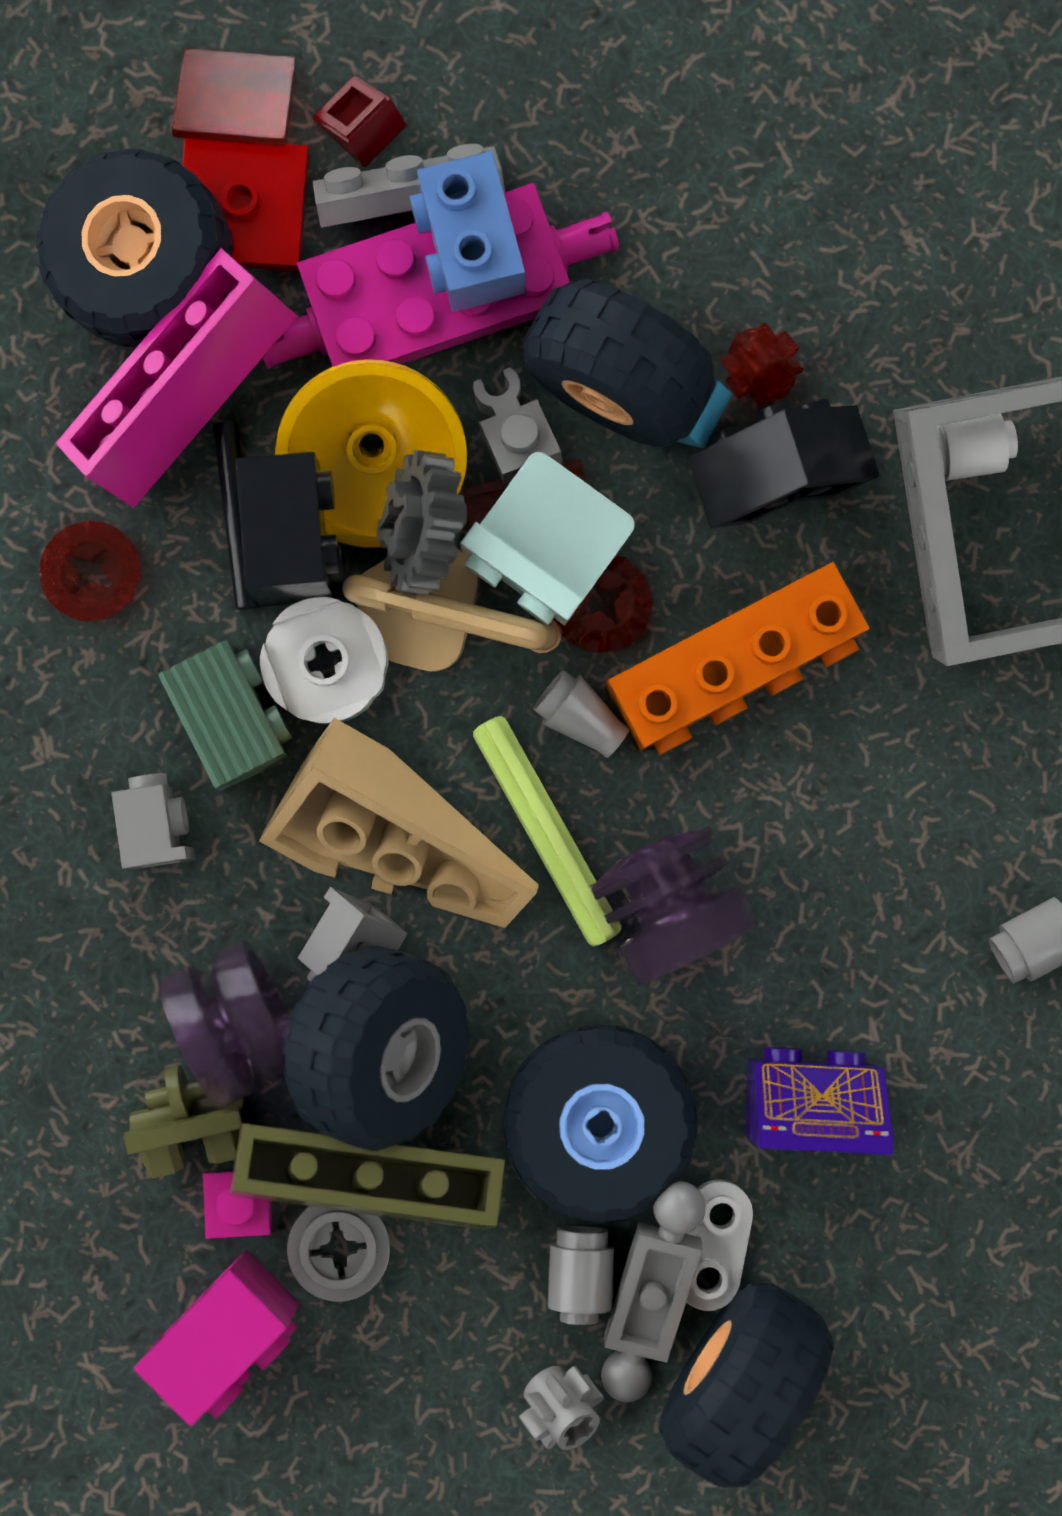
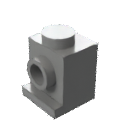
M166 773L131 777L128 779L129 789L111 792L122 869L135 870L195 860L193 847L180 846L179 836L189 833L188 813L184 798L173 797L172 787L168 786Z
M330 887L324 896L330 902V905L298 959L311 970L307 976V979L311 982L316 975L321 974L327 969V965L348 952H354L367 946H380L398 950L408 933L370 903Z

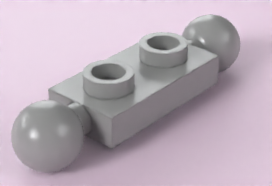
M677 1181L669 1185L654 1202L653 1212L660 1227L638 1222L604 1332L605 1348L616 1350V1352L611 1354L604 1362L601 1380L606 1392L620 1402L637 1401L648 1392L652 1383V1370L646 1358L667 1363L703 1251L701 1237L687 1233L694 1231L703 1221L706 1204L699 1189L685 1181Z

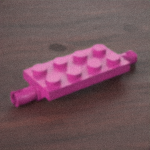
M534 183L505 192V200L525 270V294L456 312L451 311L446 292L434 294L425 256L435 254V247L431 232L418 234L416 223L297 262L311 307L306 308L307 315L294 320L265 354L263 359L266 367L271 369L275 365L319 350L322 356L329 355L332 367L346 362L366 359L404 364L533 320L553 289L570 282L567 276L568 266L609 252L619 251L615 228L610 229L609 227L612 224L610 215L606 211L594 218L556 230L553 225L549 226Z

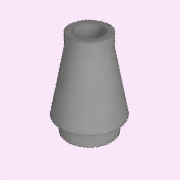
M562 670L551 681L533 707V710L543 717L542 725L597 750L606 758L610 757L620 746L630 729L614 715L580 674L574 678L565 670Z

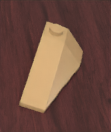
M333 718L306 756L259 842L314 872L335 878L338 866L342 864L375 874L371 889L392 894L394 885H413L427 889V899L433 907L506 928L536 895L539 886L390 749L336 718Z

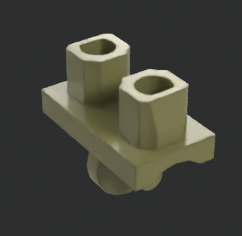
M180 1064L167 1067L165 1069L166 1087L145 1091L147 1109L130 1113V1129L128 1132H124L123 1135L128 1155L139 1152L149 1176L153 1179L175 1174L184 1168L186 1159L181 1142L202 1138L209 1163L218 1164L235 1160L239 1131L244 1123L247 1107L243 1087L213 1093L209 1077L187 1081L185 1072Z

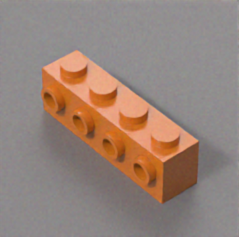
M833 561L610 678L607 681L606 688L626 726L630 728L629 731L640 752L654 745L660 756L692 739L693 737L688 727L710 716L714 725L717 726L747 710L748 706L744 697L759 689L766 687L770 697L802 681L804 677L799 668L821 657L827 668L857 652L860 649L854 639L863 635L870 628Z

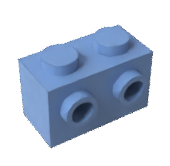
M488 151L417 169L420 193L411 195L409 198L418 234L431 232L435 247V254L425 256L434 294L446 292L452 312L525 294V270L493 152Z

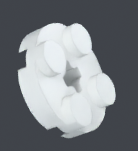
M330 597L308 598L286 608L272 624L274 626L268 633L266 643H263L260 654L261 675L266 689L274 701L297 718L319 724H330L333 718L345 722L368 709L374 699L383 691L389 665L386 642L375 622L354 605ZM319 644H325L330 652L340 650L342 655V661L335 665L336 674L330 678H325L321 671L310 672L307 662L316 658L314 647Z

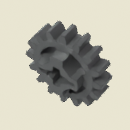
M414 450L413 455L406 454L403 469H396L395 480L390 482L386 488L387 499L382 517L378 520L377 536L378 542L382 543V549H388L384 570L391 571L389 583L391 586H398V591L428 595L429 591L437 592L440 587V578H448L450 574L449 564H452L457 558V544L460 533L467 524L466 503H464V495H457L461 474L453 472L455 460L447 458L446 454Z

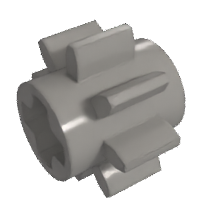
M561 1366L548 1367L535 1375L527 1384L524 1390V1398L531 1408L524 1411L519 1416V1419L535 1441L541 1440L547 1449H551L557 1443L562 1450H570L582 1445L595 1433L599 1426L600 1418L593 1407L598 1405L604 1399V1396L588 1375H582L576 1366H572L567 1373Z

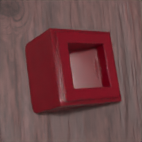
M357 76L352 77L312 118L364 168L407 126L391 98Z

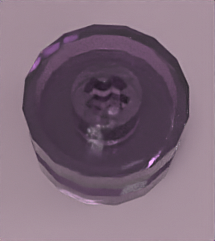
M242 940L213 954L211 968L214 984L202 970L195 966H188L159 980V991L163 1007L175 1039L198 1084L218 1109L253 1093L254 1073L251 1063L262 1077L272 1083L285 1078L283 1068L286 1067V1060L283 1048L285 1036H288L291 1020L265 966L247 940Z

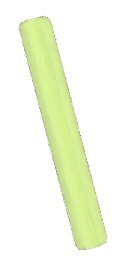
M498 716L479 725L473 731V737L588 944L592 947L598 946L617 936L621 931V925L507 720L502 716Z

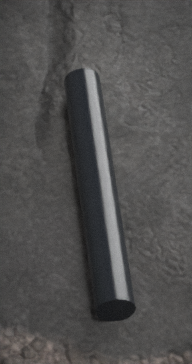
M231 421L220 422L213 425L235 610L260 608V605L245 589L235 458H242L238 423Z

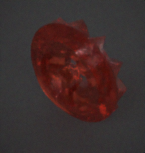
M96 521L72 524L59 531L49 541L42 554L39 568L42 589L50 603L61 613L84 622L113 619L117 612L126 605L133 603L138 583L142 580L139 553L125 534L109 524ZM75 556L80 561L84 559L87 562L93 563L98 557H103L105 561L102 564L101 570L107 576L106 579L112 583L111 586L107 588L103 584L99 586L94 582H90L85 588L81 587L75 595L80 587L78 583L81 581L82 574L76 569L77 565L71 562L70 558Z
M615 556L594 586H599L604 593L612 589L617 591L623 586L626 589L620 593L619 598L613 604L614 611L616 612L615 618L619 624L615 625L611 617L607 618L602 611L595 612L592 615L589 612L582 618L579 614L584 612L586 606L592 601L590 591L565 626L556 620L564 636L576 646L587 651L608 653L627 647L643 633L651 616L653 597L645 574L630 563L626 557Z

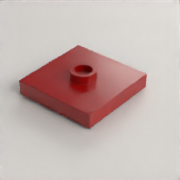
M184 137L182 166L194 173L203 182L223 210L228 228L232 233L234 247L232 258L244 268L299 272L297 262L301 261L310 154L308 145Z

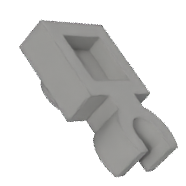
M512 368L503 370L508 388L503 395L492 396L488 394L481 379L473 382L474 396L478 409L484 415L491 417L479 422L481 434L504 485L512 481L528 457L535 452H543L558 463H562L561 450L538 400L536 399L520 406L522 401L520 379Z

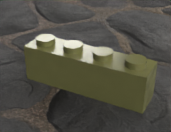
M243 1123L239 1131L229 1196L486 1230L497 1227L505 1160L402 1145H394L380 1151H370L351 1146L323 1134Z

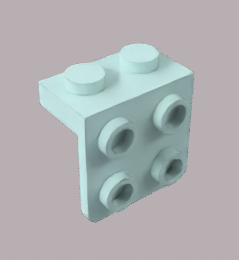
M535 452L528 457L481 524L475 522L461 541V551L469 556L464 566L493 587H496L502 580L522 595L517 604L542 623L549 625L554 618L565 626L634 530L635 523L630 514L543 452Z

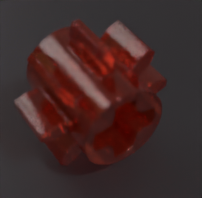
M762 323L760 328L747 329L735 335L736 338L730 345L729 354L721 357V362L730 373L725 381L735 396L740 399L749 393L758 406H762L764 402L776 401L789 394L795 384L796 375L803 373L804 369L794 356L800 348L789 333L785 330L776 336L767 323Z

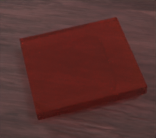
M185 48L172 124L173 137L285 146L289 135L294 98L295 57Z

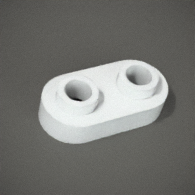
M722 1179L711 1180L698 1187L705 1200L706 1212L701 1224L694 1231L687 1233L701 1237L703 1251L686 1302L692 1307L704 1311L720 1309L729 1304L736 1295L740 1285L753 1220L752 1205L745 1192L733 1182ZM719 1203L728 1204L732 1208V1217L724 1225H715L709 1218L711 1209ZM707 1267L715 1268L720 1274L717 1285L710 1289L701 1288L696 1282L698 1273Z

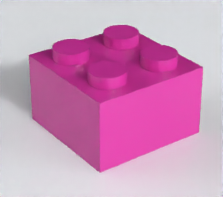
M246 1249L168 1328L133 1369L190 1427L206 1411L216 1419L243 1391L242 1385L252 1375L248 1370L251 1364L255 1362L264 1370L291 1341L289 1337L298 1327L292 1321V1318L300 1302Z

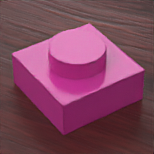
M233 1170L205 1171L203 1173L206 1239L263 1236L272 1233L271 1201L229 1196Z

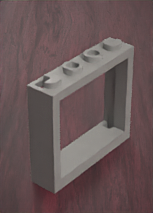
M1062 376L893 410L929 643L933 658L946 666L1062 643V618L974 636L968 635L937 426L1061 402Z

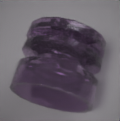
M709 826L696 831L671 833L616 861L597 882L588 886L595 901L622 889L627 902L603 915L607 924L618 923L634 917L637 918L641 929L627 938L619 948L638 985L673 972L732 942L759 925L740 887L726 888L713 893L709 892L705 881L718 873L727 864L724 855H720L696 866L691 856L692 852L716 840Z

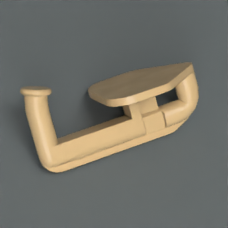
M459 549L457 558L452 564H449L450 574L448 578H440L439 590L437 592L429 591V595L398 591V586H391L389 583L391 571L384 570L385 560L361 575L349 576L343 583L342 591L346 599L355 603L357 608L367 614L380 629L386 642L388 659L394 663L424 671H442L456 663L463 652L467 633L531 649L537 653L549 652L556 648L561 641L562 633L559 625L554 620L549 625H546L538 619L532 620L475 605L480 578L464 566L469 556Z

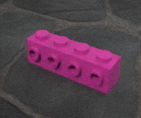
M221 248L205 266L198 281L195 282L186 297L175 309L170 311L154 326L55 444L88 479L134 508L298 316Z

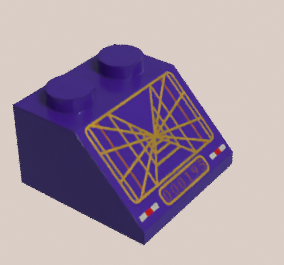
M764 1047L763 1059L748 1058L744 1134L758 1148L893 1155L894 1140L884 1068L875 1064H866V1052L828 1050L827 1062L802 1061V1049Z

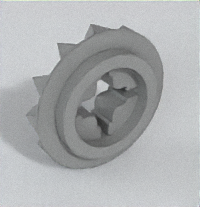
M308 1206L297 1218L290 1231L287 1243V1257L294 1277L306 1291L327 1301H349L366 1294L380 1281L389 1262L391 1239L388 1236L381 1216ZM334 1222H338L339 1230H343L345 1240H356V1243L366 1242V1246L359 1247L357 1251H352L348 1254L347 1264L344 1267L345 1275L340 1274V1266L336 1265L333 1255H323L322 1252L312 1254V1250L320 1249L321 1245H326L331 1241Z

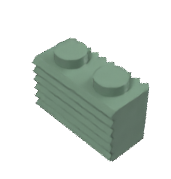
M227 640L221 641L217 645L209 647L205 651L197 653L193 657L185 659L183 662L173 665L170 669L158 674L215 789L224 791L289 758L283 743L293 739L277 706L273 705L267 709L264 708L254 688L264 683L263 678L248 649L237 653L234 646Z

